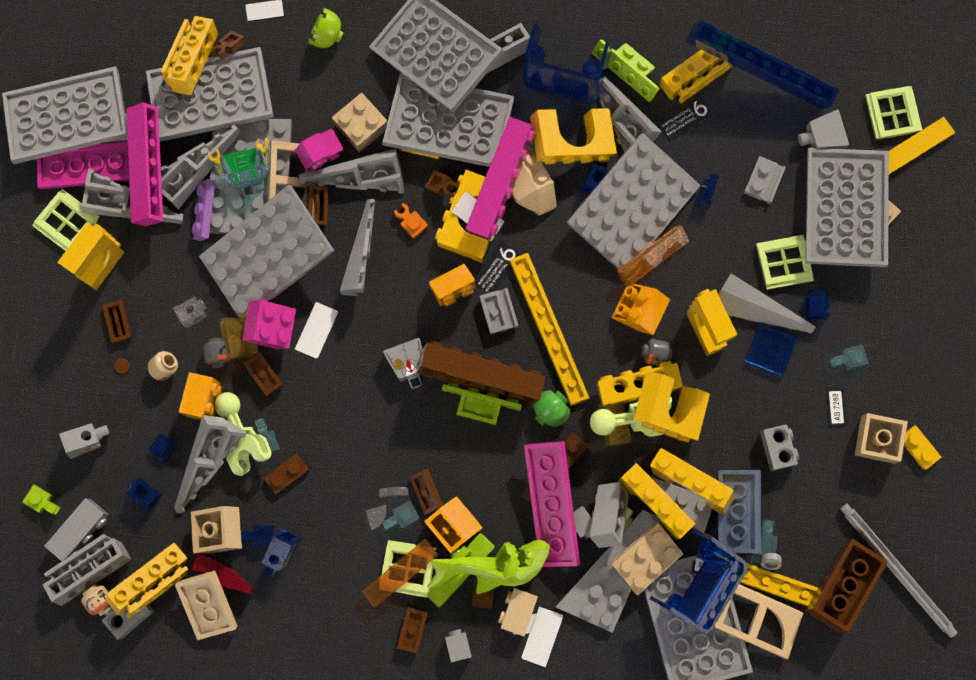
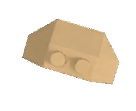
M527 146L526 150H528L526 159L524 162L521 161L519 165V177L513 181L511 186L513 188L512 196L517 204L534 211L540 216L557 207L554 182L542 162H537L535 150Z

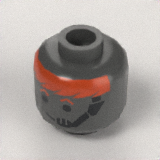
M223 338L208 339L207 343L203 346L204 362L212 365V368H222L224 363L230 361L229 344Z
M650 339L647 344H643L641 355L644 356L645 363L659 366V364L671 360L672 348H670L669 343L666 341Z

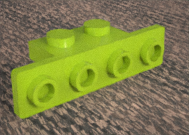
M602 39L598 41L592 54L648 102H651L659 91V87L648 79L647 76L653 72L655 67L627 43L615 51Z
M448 382V385L443 384L442 386L443 391L461 395L457 411L458 416L496 425L501 406L521 411L522 405L518 404V400L507 398V400L498 399L499 395L487 393V395L479 394V390L474 388L460 389V385Z
M480 533L467 548L464 546L462 548L458 547L451 554L452 559L460 557H487L495 546ZM462 573L453 576L442 585L430 589L428 597L438 607H441L470 574Z

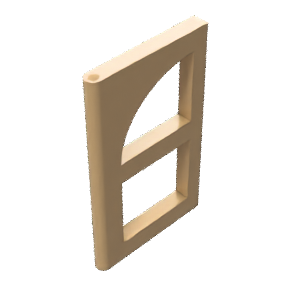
M275 140L270 141L268 201L276 195V185H290L292 187L305 188L301 201L307 207V186L315 185V183L305 182V184H301L299 178L276 175L277 150L295 152L299 144ZM312 168L305 170V173L313 171ZM313 190V213H312V218H313V219H314V190Z
M728 580L711 627L784 659H788L803 612ZM733 594L758 604L748 634L723 624ZM767 609L777 617L782 629L781 649L757 639Z

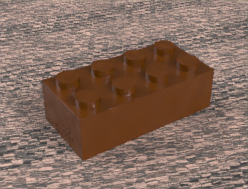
M854 539L845 541L808 605L806 612L840 634L849 633L888 561Z

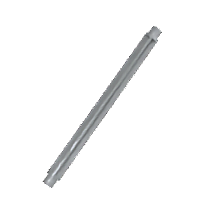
M847 503L843 505L840 510L845 514L844 517L875 553L888 561L887 567L940 629L946 632L950 638L955 636L957 631L954 629L953 624L857 512Z

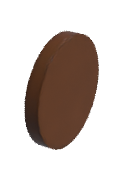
M121 358L115 362L114 368L119 374H125L130 369V363L128 360Z

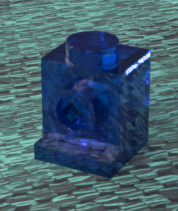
M593 164L589 168L579 190L590 195L609 171L602 165Z
M823 289L811 290L812 292L806 295V319L826 320L830 317V312H826L829 309V299L826 298V292Z
M140 477L138 480L135 479L128 487L130 490L126 493L144 509L148 510L162 496L160 491ZM144 489L148 491L145 497L141 494Z

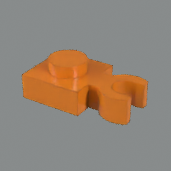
M403 203L401 205L405 212L400 214L395 210L394 214L398 219L404 220L400 223L401 226L415 239L428 228V224L416 211L410 214L408 206Z

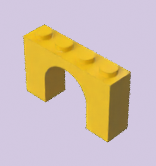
M609 108L591 109L584 115L587 140L583 147L572 146L562 138L558 127L556 110H537L530 116L531 125L535 132L533 139L537 162L554 164L563 161L564 164H569L574 161L589 163L593 160H598L600 163L610 161V158L617 154Z
M465 170L464 175L460 174L457 184L460 187L457 193L453 192L454 197L449 202L452 204L449 211H445L442 219L445 223L442 229H438L435 239L437 240L438 247L482 263L489 246V240L465 231L459 224L458 216L452 212L465 192L477 200L486 178Z
M87 222L57 263L97 291L124 254V251L120 249L121 244L106 232L105 229L96 223L92 226Z
M709 289L698 293V296L694 298L695 300L686 312L706 356L724 349L727 346L726 341L738 335L716 289L711 292Z
M646 371L634 420L641 422L642 427L653 429L655 432L663 433L666 436L677 438V440L689 443L690 439L698 441L710 394L700 389L683 386L676 411L670 418L668 407L675 379L664 374Z
M660 448L650 465L653 475L667 483L672 484L674 481L700 496L706 502V506L725 516L735 499L733 489Z
M637 463L618 480L631 495L634 494L639 497L658 516L662 522L661 527L674 540L681 539L695 525Z

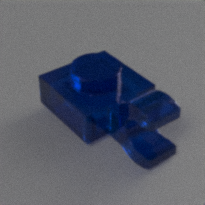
M711 173L708 179H704L701 189L705 191L703 195L697 198L695 202L696 207L699 206L700 201H705L707 204L705 210L710 208L711 198L719 175Z
M253 525V531H241V540H253L252 546H274V525Z

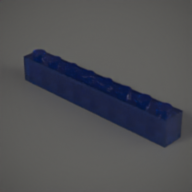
M702 20L693 25L686 40L687 43L821 110L832 107L839 91L838 88Z

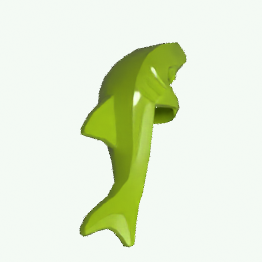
M535 540L523 545L522 548H519V552H516L515 545L506 542L503 543L496 557L432 559L431 564L436 570V574L427 587L430 589L436 588L453 576L462 573L477 576V594L490 591L499 585L517 586L525 584L541 570L549 554L550 545L545 541Z

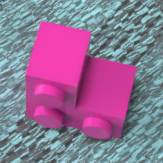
M331 128L322 134L317 133L305 139L296 147L295 152L305 170L312 168L314 171L322 167L328 159L331 162L339 158V153L343 150V147Z

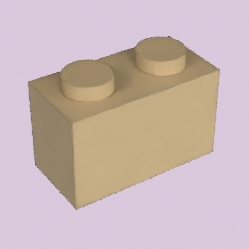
M515 588L513 592L509 591L505 601L508 604L506 612H501L498 623L502 624L501 628L525 636L538 596Z

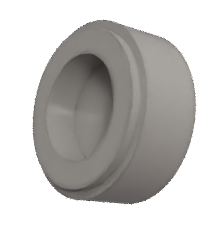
M776 553L763 554L761 556V566L767 570H777L782 566V558Z

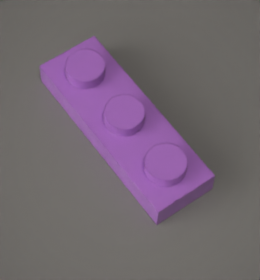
M207 179L202 181L197 187L198 202L194 209L196 219L192 227L193 240L202 241L209 238L215 188L214 180Z

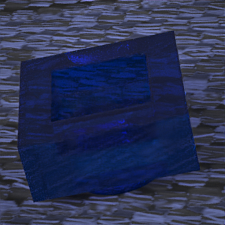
M160 433L149 447V450L166 462L178 445Z

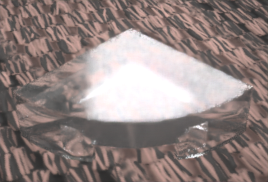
M383 488L379 490L380 497L407 496L408 488Z
M386 505L366 510L371 530L378 528L383 523L387 514Z

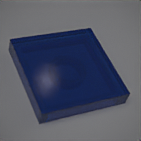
M759 324L745 361L783 376L798 338Z

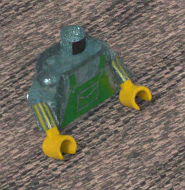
M265 137L266 145H261L258 138L256 141L257 148L221 156L222 159H219L220 152L215 148L218 155L212 157L208 151V158L214 161L213 165L219 177L227 185L234 186L236 190L243 189L246 198L256 196L255 186L263 184V178L267 176L270 168L269 150L266 149L269 140Z

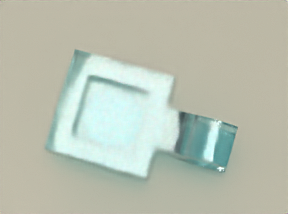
M863 344L841 350L843 355L830 359L832 367L846 364L847 370L868 364Z
M263 418L256 420L255 424L259 435L266 438L271 452L279 450L274 430L267 431Z
M408 501L393 509L392 512L395 516L382 523L386 530L397 524L404 528L420 518L411 501Z
M763 520L760 555L776 553L778 536L772 535L774 521Z

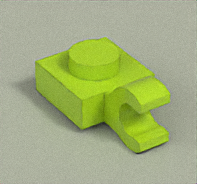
M37 485L32 486L23 500V503L39 513H42L45 509L51 514L57 515L61 509L50 501L53 495Z

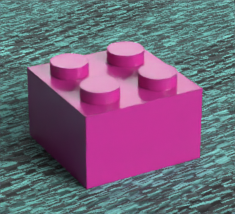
M264 300L249 301L242 341L275 349L289 348L296 309Z

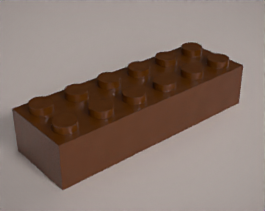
M435 341L427 343L422 349L416 370L418 374L455 383L463 387L474 388L484 393H493L505 399L512 398L518 400L519 403L530 406L540 400L546 376L540 375L539 371L529 370L528 372L521 370V366L509 364V366L501 364L502 361L490 358V360H487L477 353H470V355L462 353L463 350L456 347L448 349L443 347V344Z

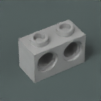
M787 424L760 432L770 471L798 464L799 454L797 449L793 448L792 440H794L792 430L788 429ZM775 432L782 435L781 443L774 440L773 435ZM780 452L787 454L788 460L786 463L780 461Z
M139 597L134 602H139L141 600V597ZM147 605L131 619L127 617L128 611L126 610L119 615L123 619V624L118 627L115 624V618L118 615L110 608L105 613L106 617L102 622L117 640L123 639L150 616L154 610L150 605Z

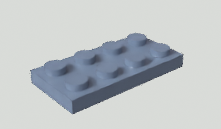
M718 470V481L733 489L735 496L725 516L718 513L719 552L761 554V471Z

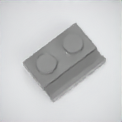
M759 156L744 193L770 204L786 167L777 165L778 163Z
M507 288L479 296L490 335L518 327Z

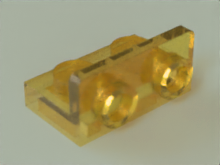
M247 315L240 318H223L219 320L227 359L247 358L258 353L257 344L242 341Z
M624 403L599 406L600 409H607L614 415L626 413ZM628 424L616 426L610 434L605 435L606 445L621 446L631 443V433Z

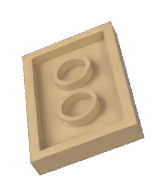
M655 522L611 561L610 564L633 592L639 595L678 560L683 553L661 525Z
M215 571L177 581L175 587L197 640L237 628L236 621Z

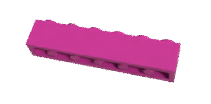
M143 102L127 108L131 223L149 226L163 221L158 107Z
M509 117L466 226L468 232L491 240L492 236L496 235L499 227L496 224L499 217L502 218L506 210V206H504L505 201L510 199L513 192L512 183L518 179L520 174L519 165L521 161L524 162L528 153L526 147L528 142L531 143L535 135L531 124Z

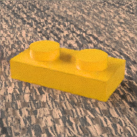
M916 425L906 431L904 446L923 470H926L942 458Z

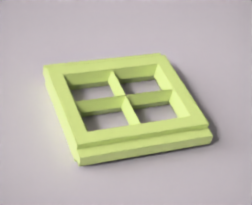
M912 86L865 95L876 140L922 131ZM902 95L906 109L895 111L892 97ZM888 98L891 112L881 113L878 99ZM907 112L910 126L899 128L896 114ZM892 115L896 129L885 131L882 117Z
M62 189L42 211L32 226L66 251L85 226L84 224L81 229L77 228L69 222L71 217L77 213L94 226L99 216L82 213V203ZM60 202L72 209L67 218H64L55 211ZM51 213L63 221L57 230L45 222ZM66 224L77 232L71 241L59 233Z
M803 235L756 244L766 290L814 281L811 264H805L806 242ZM799 247L801 257L786 260L784 250ZM780 250L782 261L768 263L766 253ZM802 261L804 272L789 274L787 264ZM784 265L786 275L771 278L769 267Z
M388 540L380 589L428 597L430 588L427 585L432 580L434 568L431 561L436 557L437 548ZM393 554L408 555L407 566L392 564ZM412 556L427 558L426 568L411 567ZM391 568L406 570L404 582L389 579ZM409 572L424 573L423 585L409 583Z

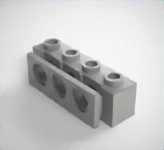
M103 534L45 572V577L50 580L44 583L43 587L51 602L62 606L132 559L122 542Z

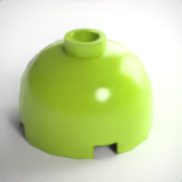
M323 8L324 15L319 14L311 34H314L313 40L310 38L308 40L309 44L318 48L331 47L335 41L339 43L343 32L340 31V18L334 12Z

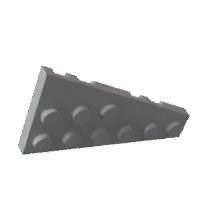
M642 510L623 531L622 544L610 546L556 605V608L613 633L631 588L610 562L655 522L660 524L661 520L657 516Z

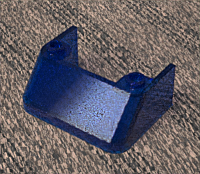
M534 24L525 53L523 74L525 85L530 89L587 104L597 101L612 53L610 43H605L601 61L594 59L586 61L580 73L544 63L545 51L538 45L542 31L538 24Z
M692 527L690 531L702 539L697 549V555L704 562L684 596L672 594L665 603L653 596L649 600L696 630L706 634L713 630L747 571V563L714 537Z

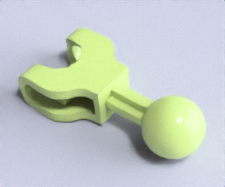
M229 392L220 394L214 403L216 413L223 418H227L229 422L242 428L247 433L244 438L241 437L236 443L235 450L229 452L226 456L232 472L235 475L243 476L251 468L249 462L250 453L255 460L266 461L271 457V449L265 437L256 434L252 427L242 426L237 414L240 410L239 398Z
M670 397V400H669V407H668L669 410H670L671 404H672V398H671V397ZM638 402L629 405L628 413L614 415L607 409H599L590 418V426L598 435H608L616 426L630 424L634 432L641 431L649 437L663 435V433L655 432L653 429L642 427L641 422L634 420Z

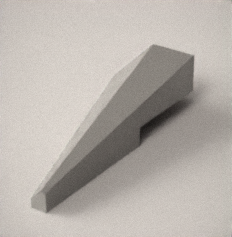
M589 65L586 72L590 74L593 80V88L597 90L601 98L602 108H609L612 128L616 132L617 142L622 146L624 153L641 133H644L654 142L662 131L594 65Z
M232 125V129L222 135H215V139L207 144L202 143L181 155L175 163L168 167L166 165L161 167L162 195L177 209L183 205L215 165V162L208 158V151L212 157H216L218 153L215 148H217L221 157L241 133L238 127Z
M396 149L310 171L299 176L301 184L306 182L316 183L318 186L327 184L336 185L338 188L359 190L370 188L380 189L381 192L391 190L404 193L401 165Z
M88 168L82 201V213L131 218L130 188L125 185L121 186L111 181V178L103 177L95 173L93 169ZM162 205V222L182 224L183 214H177L169 210L167 206Z
M375 199L366 201L340 288L341 295L358 296V293H364L367 258L370 256Z
M733 274L729 275L718 294L730 317H739L753 322L786 327L810 334L815 329L814 325Z
M202 416L174 506L176 513H183L187 503L191 499H195L197 496L196 492L213 477L222 466L223 459L227 454L235 450V445L241 437L244 438L246 436L245 430L222 417Z

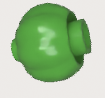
M551 390L543 391L540 400L533 405L536 413L535 419L542 426L545 424L552 427L563 425L570 415V409L566 406L569 401L559 391L555 394Z

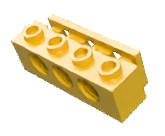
M195 16L191 25L189 20L184 19L161 70L167 86H171L173 92L192 95L218 36L213 19Z
M722 34L663 76L659 86L670 100L679 95V102L681 104L734 66L737 58L733 54L736 48L726 35Z
M671 361L659 364L660 367L652 369L651 366L640 368V372L632 373V370L620 373V376L615 378L612 375L601 377V381L597 382V388L602 408L639 400L642 388H637L634 385V381L640 380L643 383L646 371L664 374L675 379L672 392L680 390L683 384L677 363L672 364ZM614 385H621L624 388V392H616Z
M175 543L171 544L106 594V602L118 616L127 610V617L131 619L176 584L177 581L186 576L188 568L183 566L186 564L187 557ZM175 570V573L171 577L168 576ZM157 583H159L157 588H155L154 590L151 589ZM139 597H141V600L139 602H134Z

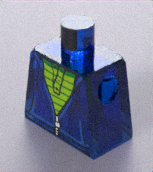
M284 529L274 534L262 560V563L266 565L263 572L265 577L273 580L277 572H281L287 567L301 538Z

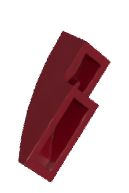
M197 553L192 570L203 573L215 571L221 586L253 594V587L237 571L212 557Z

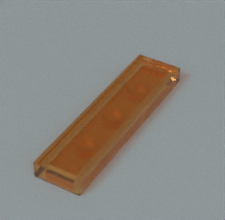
M677 225L617 270L626 287L631 286L689 242L683 226Z
M424 539L366 587L362 593L371 605L376 608L427 566L432 559L438 557L439 554L428 540Z

